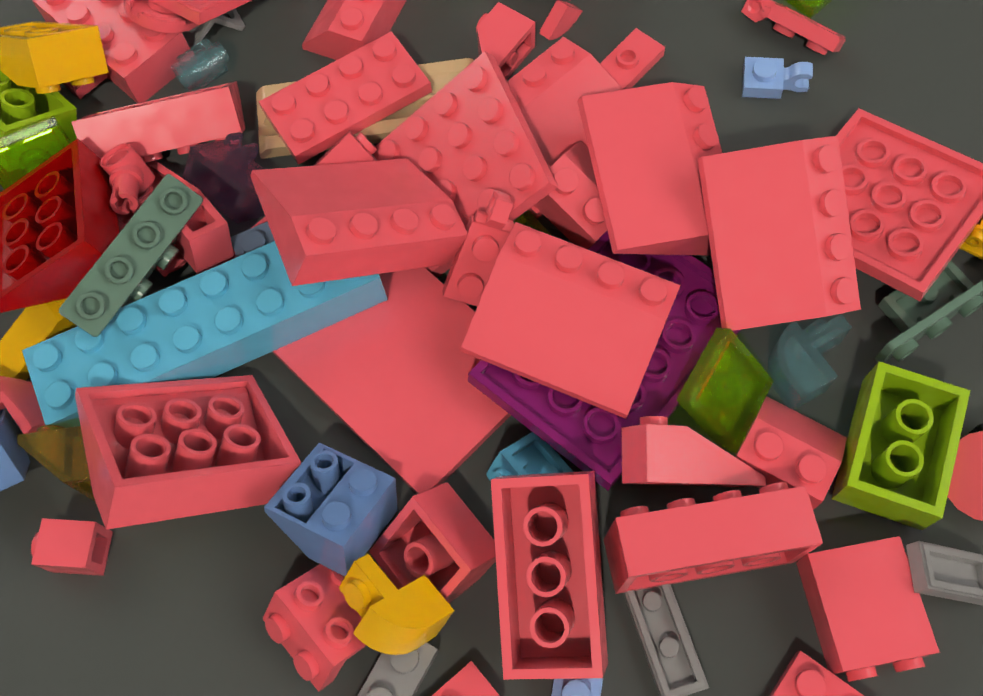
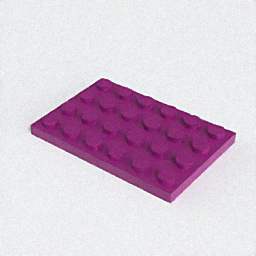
M606 231L588 250L680 285L627 419L483 360L468 373V382L580 470L595 471V481L609 491L622 475L621 428L640 425V417L664 416L669 418L741 330L722 332L714 271L692 255L613 254L608 231Z

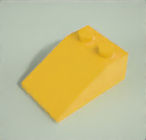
M31 21L0 27V71L18 86L35 88L36 93L45 94L60 91V84L70 82L74 86L91 84L95 82L94 76L109 73L97 25Z

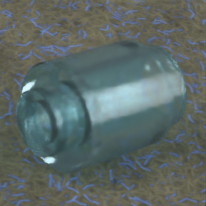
M206 38L177 56V62L171 65V69L180 83L190 92L194 88L200 90L228 72L226 63L230 61V58L218 41L212 43Z

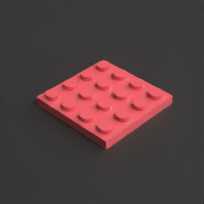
M486 51L375 146L377 151L374 153V157L377 161L407 158L449 196L457 209L465 229L470 216H474L477 210L486 212L494 190L511 196L510 200L513 202V206L508 220L514 221L558 187L495 57ZM454 257L449 264L425 268L438 278L451 268Z
M858 108L836 135L839 139L855 268L920 302L983 217V163Z

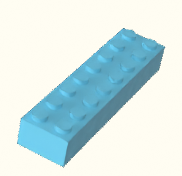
M273 241L121 307L98 337L91 336L77 326L22 350L45 426L68 442L82 437L75 399L76 388L214 378L388 300L379 274L292 286L276 243Z

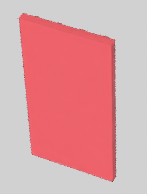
M263 217L253 227L267 222L266 217ZM234 252V257L231 258V259H229V260H232V259H234V258L237 257L236 254H235V252ZM425 267L379 274L388 300L272 351L416 494L443 484L511 416L468 382V373L481 361V359L461 352V345L475 311L466 303L443 297L442 290L444 284Z

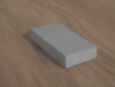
M916 541L906 545L914 593L983 605L982 554L923 541Z

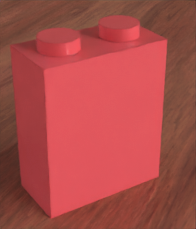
M900 536L808 553L796 562L827 669L833 674L846 673L848 682L876 677L878 676L876 666L891 663L895 673L926 667L923 657L940 653L919 593H914L909 561Z

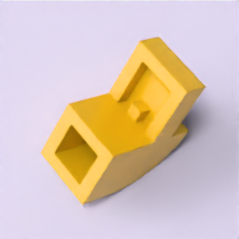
M369 554L353 562L339 586V590L343 593L348 605L356 610L362 618L353 634L366 646L384 654L402 655L418 649L438 635L455 611L425 574L398 590Z

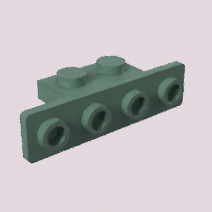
M171 174L165 175L59 308L60 315L91 336L98 337L121 307L128 305L131 300L135 302L142 299L153 285L148 278L158 266L165 270L179 251L174 246L178 234L201 206L203 198Z
M950 261L920 302L898 290L883 298L878 307L902 334L888 342L874 359L877 362L885 363L894 357L897 362H900L920 346L916 341L925 335L933 340L946 331L953 324L950 319L958 313L963 318L971 315L983 305V280L974 285Z

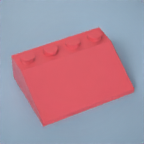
M564 36L507 81L549 168L578 142L582 141L588 147L577 100L581 96L623 90L591 53ZM535 206L527 210L536 218L542 215Z
M669 82L581 96L577 102L613 254L711 256L697 158L721 154L722 149L705 87Z
M838 136L799 140L697 158L722 332L827 317L861 310Z
M407 158L252 170L250 174L292 286L449 264L468 236L452 199Z
M515 222L494 264L461 345V352L627 419L680 285Z
M253 375L76 388L75 391L92 492L106 530L266 505L301 464V460Z

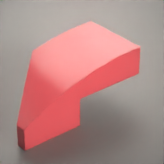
M0 376V410H8L24 436L49 429L45 426L32 382Z

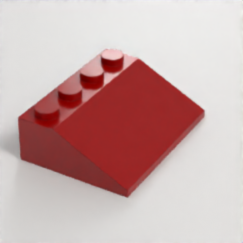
M78 138L0 192V313L68 298L120 233L118 214L110 206L112 189L109 185V175L100 166L101 158Z

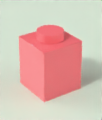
M204 198L201 206L179 232L175 243L180 254L197 274L234 257L228 222L210 201Z
M42 518L39 532L35 534L31 544V554L33 556L31 565L53 573L104 576L113 531L110 529L106 530L103 525L94 521Z

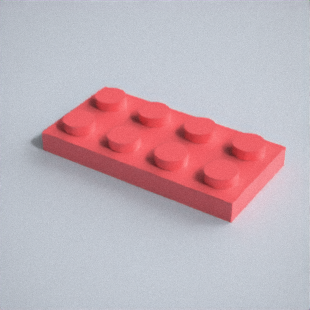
M391 31L258 102L263 113L299 165L334 146L349 131L353 135L428 95L432 92L431 82Z

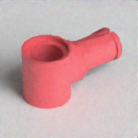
M121 143L104 154L101 158L100 166L109 175V185L112 189L110 198L112 210L118 214L127 215L130 214V209L134 212L138 208V195L150 187L154 182L155 175L129 143Z

